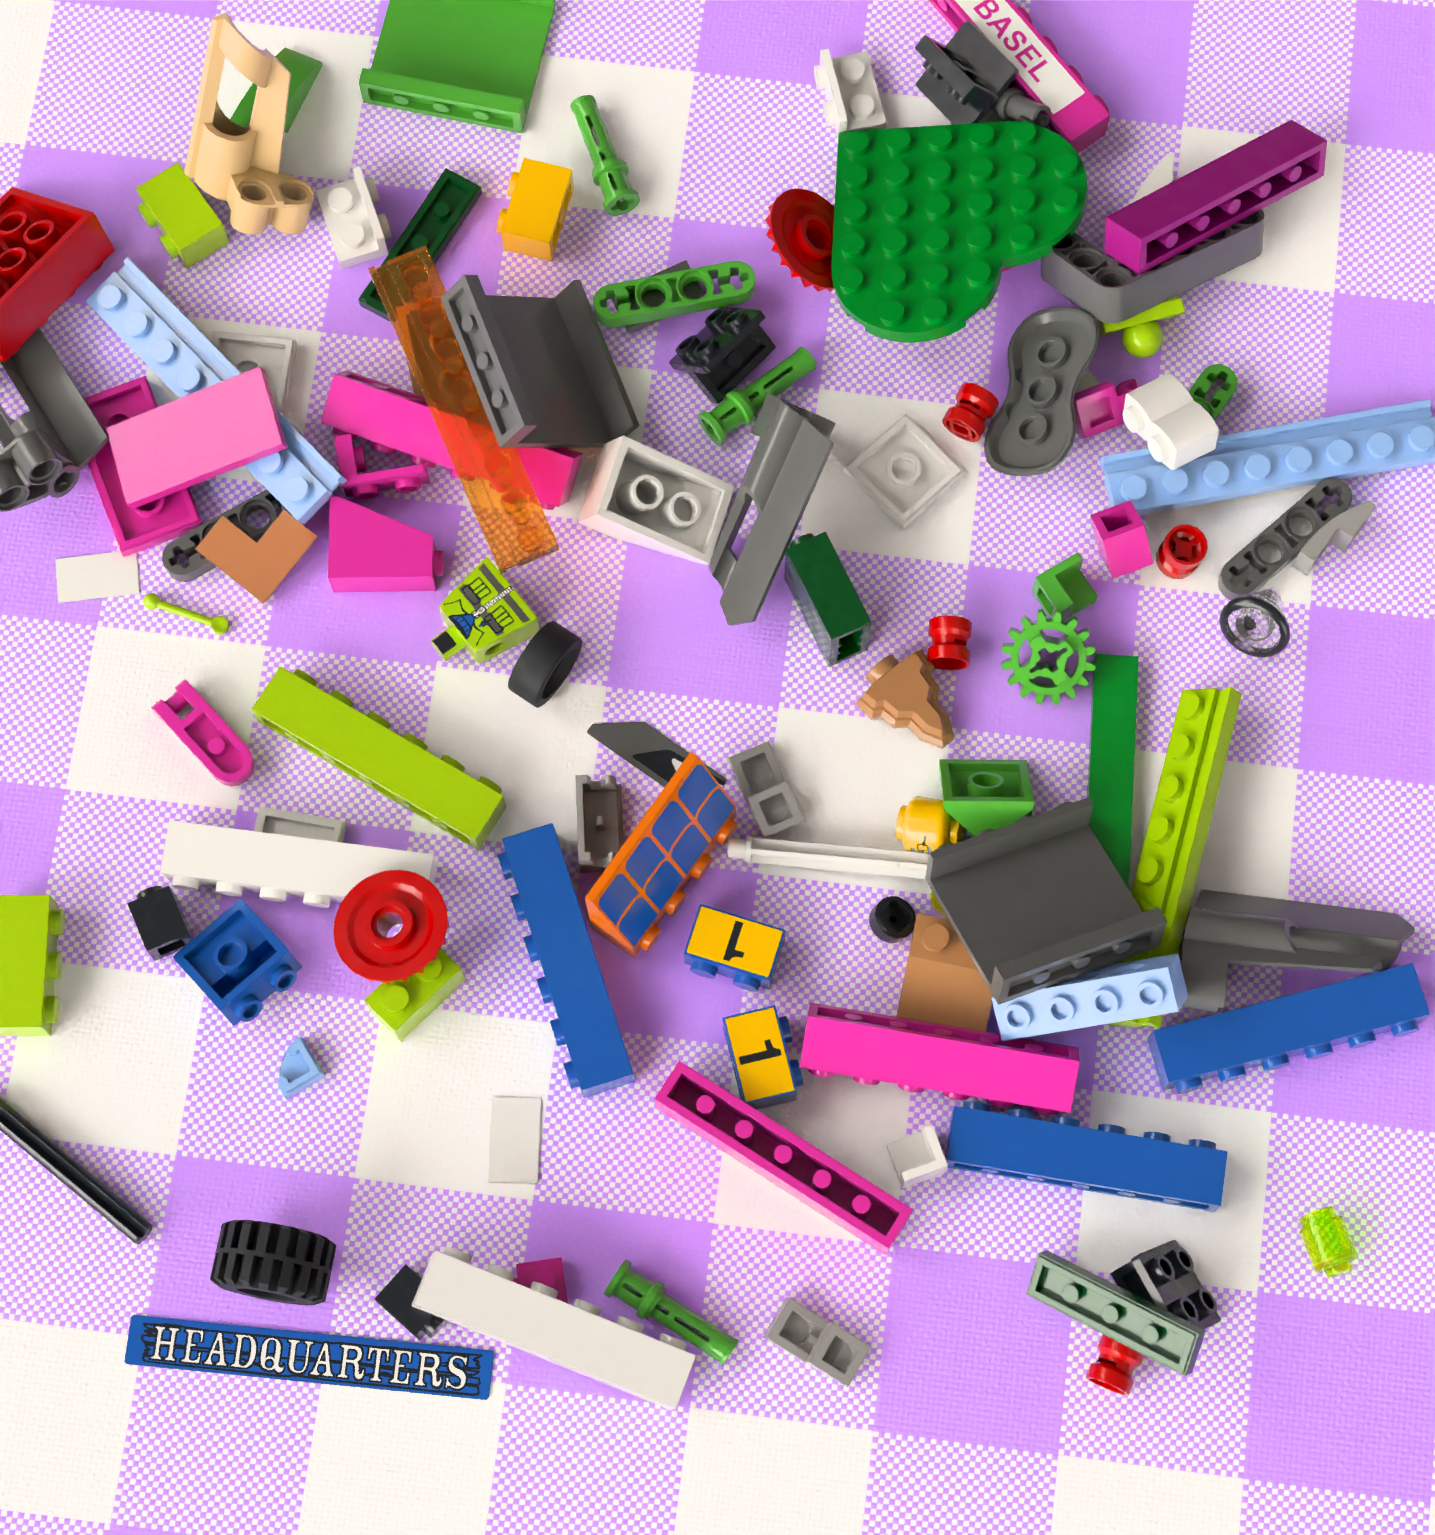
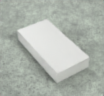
M260 806L254 831L343 843L347 823L341 820Z

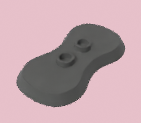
M1074 307L1047 308L1031 314L1016 328L1008 347L1010 374L1008 392L1003 405L987 430L984 441L985 457L992 469L1012 476L1038 475L1055 470L1068 457L1076 434L1074 394L1081 378L1093 361L1099 342V328L1096 319L1091 313Z

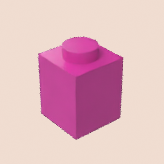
M1131 500L1090 515L1099 553L1112 578L1132 573L1153 564L1144 524Z

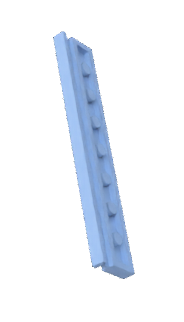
M128 257L123 261L125 265L117 273L114 271L86 300L93 310L179 398L242 374ZM277 409L287 449L244 466L297 521L305 525L330 499V496L334 495L332 493L340 483L343 485L347 479Z
M1428 399L1221 435L1217 438L1214 450L1175 470L1168 468L1162 461H1156L1151 455L1149 448L1102 456L1099 463L1100 467L1103 468L1104 483L1110 507L1131 500L1138 515L1314 485L1328 478L1342 480L1435 463V417L1432 416L1430 409L1432 404L1431 400Z

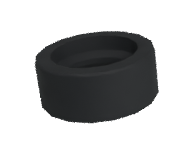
M555 621L546 623L530 640L516 662L509 678V690L536 708L543 706L557 692L572 670L582 648L583 641L581 638Z

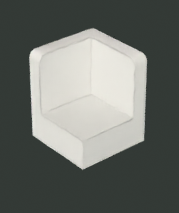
M932 1123L924 1125L921 1132L887 1143L886 1145L902 1189L943 1175L948 1167Z

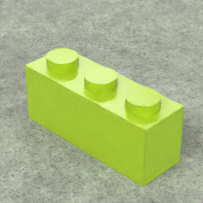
M0 895V1036H51L52 1023L58 1022L60 1005L58 996H54L55 979H60L62 975V955L56 951L57 936L63 935L65 930V913L63 909H59V904L50 895Z

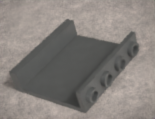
M464 274L441 297L442 304L500 448L603 447L605 443L620 436H629L640 426L580 280H573L555 298L485 295L478 275Z
M1090 798L1074 803H1062L1054 810L1036 816L1028 815L1022 817L1008 826L996 830L987 829L981 831L973 838L956 844L946 843L929 852L925 879L998 1005L1160 947L1167 920L1158 907L1143 912L1089 826L1093 802Z

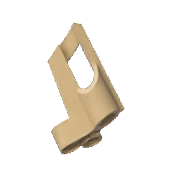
M223 13L212 18L184 174L194 178L197 185L209 195L228 202L231 209L230 224L237 231L256 235L263 233L267 228V224H271L282 233L300 234L307 227L314 191L305 181L280 172L291 72L266 48L261 50L253 45L237 29L231 16ZM225 56L241 74L257 85L250 124L245 127L232 122L223 113L217 102Z

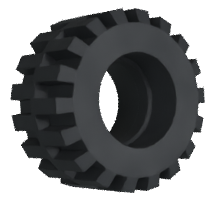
M232 1220L223 1223L221 1226L210 1280L224 1290L245 1296L288 1304L316 1305L326 1300L337 1246L325 1236L295 1227L254 1220Z

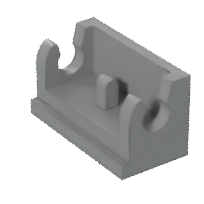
M588 774L575 775L580 872H604L624 844L621 784H617L616 777L613 775H606L604 781H591V777Z

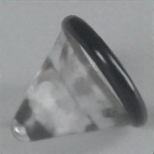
M1274 587L1245 597L1235 598L1229 601L1220 613L1219 624L1224 637L1233 647L1244 654L1263 658L1272 657L1281 653L1290 641V628L1285 618L1281 594Z

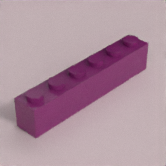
M1293 120L1270 130L1106 216L1105 253L1139 275L1324 176L1327 140Z

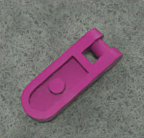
M185 679L174 687L176 692L166 701L160 699L151 707L162 722L170 728L221 784L231 787L239 786L247 782L253 775L255 762L248 747ZM187 705L192 707L194 710L182 720L176 715Z

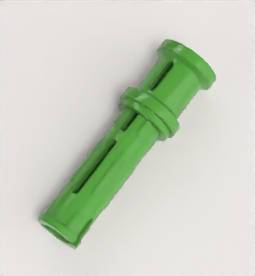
M583 95L576 98L571 103L570 108L575 115L584 143L594 165L592 170L593 182L601 188L605 199L603 207L608 215L618 216L626 214L638 206L640 202L639 194L631 188L627 178L629 171L626 162L621 158H617L594 96ZM592 126L594 127L600 145H598L596 142V139L591 129Z
M799 347L796 352L767 371L742 391L738 389L735 391L731 390L726 394V400L710 412L704 410L698 414V420L702 429L715 444L722 445L726 442L728 434L743 423L749 425L754 421L756 411L762 407L767 394L777 397L809 372L814 371L817 368L814 358L804 347Z
M625 1259L603 1294L608 1298L615 1296L637 1310L636 1316L640 1319L645 1318L648 1320L649 1317L655 1319L684 1340L719 1361L721 1365H724L739 1340L732 1338L699 1314L665 1293L667 1288L664 1287L662 1282L657 1281L653 1283L631 1268L632 1263ZM657 1305L662 1306L663 1308H665L666 1310H668L669 1313L666 1312L665 1310H663L662 1308H660V1307L657 1306ZM677 1317L686 1322L687 1324H689L690 1326L694 1327L710 1339L704 1337L703 1335H701L700 1333H698L697 1331H695L694 1329H692L691 1327L677 1319Z

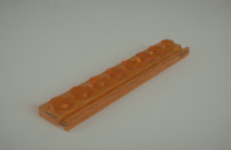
M426 245L386 261L387 264L378 268L374 266L368 268L500 574L507 572V569L518 565L520 567L558 551L559 546L516 448H500L442 304L441 297L446 293V290Z

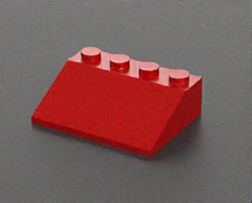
M14 187L10 188L0 198L1 361L5 362L10 356L17 353L21 345L38 328L42 327L48 321V318L66 300L71 298L75 294L76 289L92 273L99 270L103 262L115 251L94 212Z

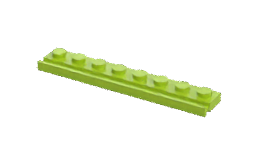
M1226 687V690H1218L1217 688L1182 690L1131 892L1143 912L1158 907L1167 923L1160 947L1115 962L1113 965L1179 953L1242 693L1232 687ZM1163 1014L1108 1023V1025L1123 1027H1145L1146 1025L1160 1028Z

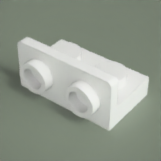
M829 48L820 50L819 65L814 66V77L818 91L825 90L827 101L823 102L824 116L827 126L835 127L837 139L838 133L844 131L886 129L887 122L868 51L831 58Z
M360 166L352 168L353 179L315 190L341 269L388 255L385 239L392 237L385 213L377 215L373 203L380 201L372 177L365 179Z

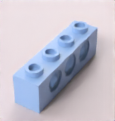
M1177 953L1104 966L1000 1005L997 1004L993 996L991 999L1002 1041L1179 1012L1188 999V992Z

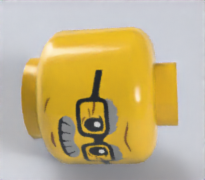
M916 796L909 802L908 806L902 805L896 822V837L898 840H902L904 848L907 851L929 854V852L934 851L943 844L961 842L964 827L944 809L943 800Z

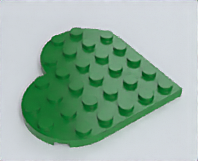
M1026 121L855 130L838 133L831 268L835 294L842 310L848 317L851 316L863 325L866 332L895 342L916 343L931 341L948 336L966 327L965 321L976 314L981 308L985 310L991 303L1000 284L1002 268L1036 261L1053 252L1052 246L1062 240L1067 234L1072 235L1082 221L1088 201L1087 177L1080 156L1072 145L1057 133Z

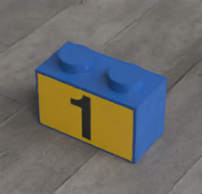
M700 904L684 951V964L690 965V971L702 977L714 979L716 974L732 978L734 979L733 984L744 990L758 992L759 987L769 990L785 942L786 930Z
M776 1005L723 1017V1030L741 1100L756 1110L797 1100L796 1087L803 1086L804 1083L798 1059L789 1060L785 1044L791 1043L793 1040L787 1016L778 1017Z

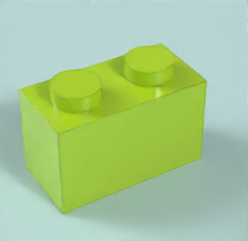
M179 162L136 188L142 204L137 206L141 217L149 228L157 225L163 236L159 237V240L171 259L179 256L187 269L230 243L223 223L192 180L184 174V169Z
M440 948L437 953V960L429 962L424 967V973H415L409 976L407 982L396 980L391 981L389 985L381 983L364 1001L376 1018L402 1042L465 981L462 969Z

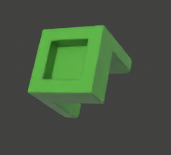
M1079 552L1035 577L1031 592L1049 618H1053L1056 609H1059L1062 614L1061 620L1065 621L1094 604L1097 600V594L1080 571L1084 559Z

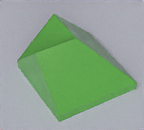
M939 759L943 807L974 837L981 831L987 829L996 830L1013 824L1022 817L1032 815L1034 799L1027 760Z

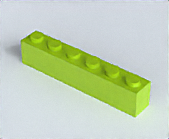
M281 666L252 707V711L259 723L477 851L481 849L507 808L504 796L500 794L502 792L500 786L486 777L480 776L476 780L463 772L465 767L448 755L443 754L441 758L434 756L426 751L428 746L416 736L405 733L404 737L391 731L389 729L391 724L378 714L369 711L367 715H364L352 708L354 703L342 693L332 690L330 694L316 687L317 681L304 671L295 669L292 673Z

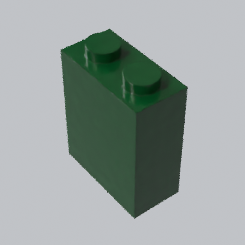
M826 531L816 536L809 533L796 538L791 542L790 547L786 549L784 579L828 667H831L868 650L871 620Z

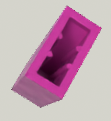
M330 496L328 580L333 592L436 591L437 576H444L443 550L436 549L433 535L339 496Z

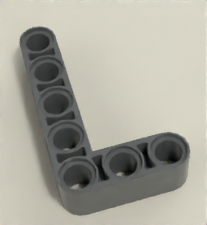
M1259 210L1140 275L1119 261L1113 260L1074 232L1072 235L1067 234L1062 240L1052 246L1053 252L1041 258V278L1083 310L1091 313L1097 320L1104 323L1123 322L1259 257L1263 251L1265 215L1262 210Z

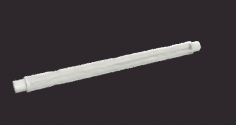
M747 836V840L729 838L728 858L745 859V863L925 879L929 854L915 851Z

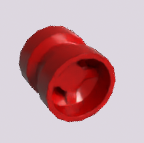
M963 383L956 394L957 402L955 406L948 408L942 423L955 436L969 442H977L985 431L984 422L986 418L994 415L999 401L987 389L977 384Z
M1188 524L1174 527L1166 535L1157 550L1156 564L1159 570L1164 575L1173 579H1183L1190 576L1203 560L1208 549L1204 533L1197 527Z
M950 615L937 616L929 620L928 635L932 638V646L927 650V661H931L935 669L954 671L969 667L970 650L966 647L967 640L971 638L972 622L964 617Z
M1102 1334L1097 1346L1100 1354L1097 1361L1090 1364L1086 1379L1112 1392L1129 1396L1134 1384L1131 1377L1135 1367L1141 1365L1144 1355Z

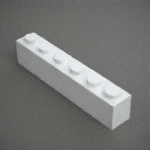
M169 820L160 873L168 880H172V887L197 891L199 884L216 886L215 892L224 895L242 896L243 890L260 892L259 898L269 901L285 902L288 895L304 897L303 903L306 905L328 908L330 907V901L342 902L349 891L359 882L382 871L405 870L414 872L425 877L434 885L438 861L433 854Z
M446 1247L444 1253L438 1251L432 1253L411 1306L664 1408L676 1409L696 1355L685 1351L686 1342L666 1334H661L659 1340L642 1334L644 1325L618 1316L617 1322L614 1323L599 1316L601 1308L583 1300L575 1299L573 1306L557 1300L558 1291L541 1283L533 1281L530 1288L513 1282L515 1274L499 1266L489 1264L487 1271L470 1264L472 1256L457 1249Z

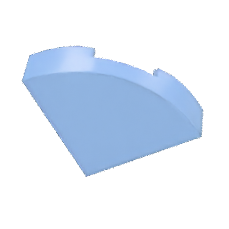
M302 1036L297 1038L287 1048L280 1066L279 1086L286 1100L325 1077Z

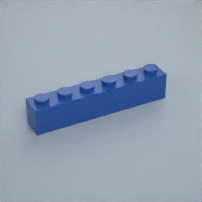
M553 823L502 838L505 852L497 856L505 880L514 878L518 890L517 894L510 896L517 920L527 919L531 935L523 937L530 961L532 963L540 960L544 972V977L537 978L536 980L544 1005L553 1002L558 1018L551 1020L550 1024L557 1046L566 1044L571 1061L565 1062L563 1065L570 1088L573 1089L580 1086L584 1099L634 1083L635 1079Z
M1410 963L1153 1030L1147 1041L1162 1090L1175 1088L1177 1094H1183L1202 1088V1081L1219 1076L1220 1082L1224 1083L1246 1076L1245 1069L1262 1065L1264 1071H1271L1285 1067L1290 1064V1057L1305 1054L1307 1060L1321 1058L1333 1053L1332 1046L1349 1043L1350 1049L1363 1047L1376 1042L1375 1035L1390 1031L1394 1038L1405 1036L1420 1030L1418 1024L1425 1020L1430 1013L1414 965Z
M971 1101L963 1102V1107L954 1106L951 1113L945 1152L947 1168L1215 1212L1221 1206L1228 1151L1217 1150L1216 1143L1190 1139L1188 1145L1170 1142L1171 1136L1168 1134L1150 1131L1144 1132L1143 1137L1125 1134L1126 1129L1124 1127L1111 1124H1099L1098 1130L1080 1127L1079 1120L1061 1116L1053 1117V1122L1036 1120L1035 1113L1021 1109H1009L1008 1115L989 1112V1105Z

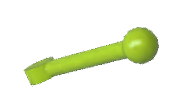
M155 593L146 594L143 603L148 609L160 608L212 627V630L217 635H223L229 630V623L223 616H217L214 619L160 600V597Z

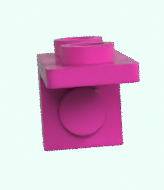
M351 434L334 436L339 472L347 479L342 485L346 497L353 496L356 500H367L379 496V491L396 489L398 493H410L421 489L422 484L430 483L426 464L360 474V472L367 471L363 446L356 447Z

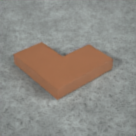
M283 510L256 543L222 515L195 550L264 604L318 536L297 521L286 510Z

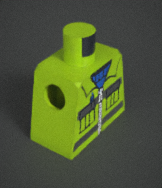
M487 557L439 606L440 613L448 628L431 639L430 642L444 661H447L463 648H466L476 662L484 663L534 637L540 630L537 616Z

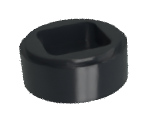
M885 897L870 911V927L873 933L884 942L898 943L909 936L914 930L915 912L912 906L900 897Z

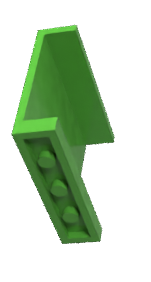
M390 0L371 69L362 68L359 87L363 103L523 133L556 7V0Z

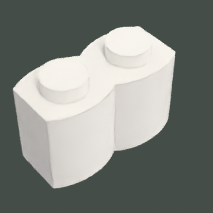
M1167 373L1126 394L1123 420L1131 432L1137 433L1144 440L1148 441L1149 451L1156 461H1162L1168 468L1175 470L1216 448L1219 433L1218 426L1210 414L1200 404L1193 401L1188 390L1174 375Z

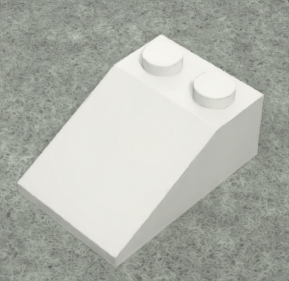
M623 435L603 445L578 523L614 539L699 564L709 565L735 486Z

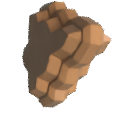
M922 649L900 662L893 655H889L870 670L866 679L871 686L855 705L871 720L882 718L894 729L909 728L920 741L941 749L954 740L949 715L937 702L940 687L931 676L934 665L931 661H927V656Z

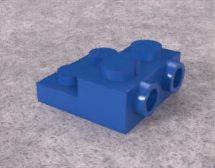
M241 898L173 956V959L233 1026L237 1025L240 1021L249 1022L255 1019L262 1010V1002L275 991L283 992L288 990L295 983L297 972L302 968L290 950Z

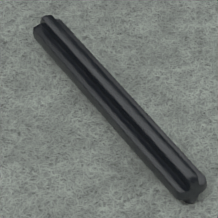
M0 1098V1131L132 1242L140 1244L147 1238L153 1229L151 1223Z

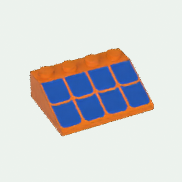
M689 753L585 896L591 929L634 959L641 949L648 952L662 932L658 925L667 913L674 916L687 897V894L684 892L686 886L692 878L700 880L713 860L709 854L718 842L725 845L738 826V823L734 821L736 818V805L696 754Z

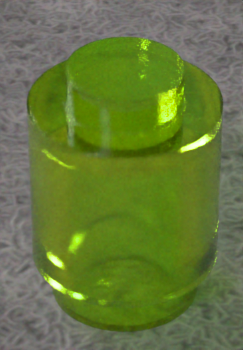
M1333 1206L1313 1211L1299 1218L1302 1226L1299 1234L1316 1274L1325 1272L1327 1278L1331 1279L1354 1270L1351 1262L1358 1259L1359 1256L1342 1215L1337 1216Z

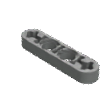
M1328 478L1319 482L1224 565L1218 578V587L1222 595L1229 600H1233L1238 597H1251L1298 556L1300 550L1320 528L1334 517L1348 510L1352 502V492L1349 486L1340 479ZM1334 493L1338 495L1340 499L1337 505L1334 503L1330 504L1319 515L1316 509L1321 505L1325 494L1327 496H1332ZM1294 517L1307 519L1312 526V532L1306 536L1296 535L1289 527L1290 519ZM1266 543L1274 544L1281 551V559L1273 563L1265 562L1258 554V547ZM1251 564L1255 570L1249 574L1245 586L1241 583L1235 587L1231 585L1232 573L1239 576Z
M266 489L170 542L162 553L163 565L172 579L179 582L192 581L216 568L208 559L202 558V555L195 550V544L204 539L222 515L257 543L278 517L271 502L276 500L282 511L286 510L290 515L292 514ZM258 509L267 511L270 514V520L264 527L256 529L247 524V518L251 512ZM180 553H184L186 557H189L190 565L186 568H182L180 564H177L176 556Z

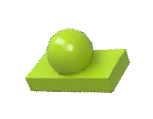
M1174 297L1151 309L1119 323H1104L1096 319L1099 337L1123 331L1122 344L1126 351L1136 358H1150L1161 349L1163 343V330L1157 322L1172 319L1184 313L1182 298Z

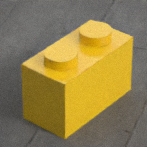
M527 158L523 159L520 172L514 171L510 179L508 196H511L509 207L508 209L502 208L498 217L497 233L502 235L504 250L552 261L574 191L572 169Z

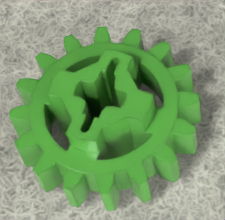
M1038 609L1037 620L1034 622L1026 615L1022 616L1021 623L1023 629L1020 631L1017 628L1011 627L1008 631L1014 643H1003L1002 651L1011 655V658L1002 661V669H1013L1014 671L1008 678V684L1014 685L1020 682L1022 684L1020 696L1024 698L1032 691L1036 693V704L1040 705L1045 695H1051L1055 705L1060 702V693L1066 692L1069 697L1075 698L1076 690L1074 685L1078 683L1087 687L1089 684V679L1083 674L1084 670L1095 671L1096 667L1095 662L1086 659V656L1096 652L1095 644H1084L1083 642L1090 635L1089 629L1085 628L1077 631L1075 628L1078 618L1073 616L1067 622L1061 620L1062 614L1059 609H1056L1053 618H1046L1043 609ZM1043 629H1054L1065 634L1060 638L1048 636L1044 633ZM1027 639L1032 649L1031 656L1020 664L1019 651L1023 642ZM1046 648L1050 653L1056 650L1060 651L1056 655L1055 665H1051L1048 661L1039 662L1041 659V649ZM1075 650H1078V663L1073 673L1070 674L1066 666L1067 657L1074 654ZM1037 676L1050 678L1054 684H1042L1032 679Z

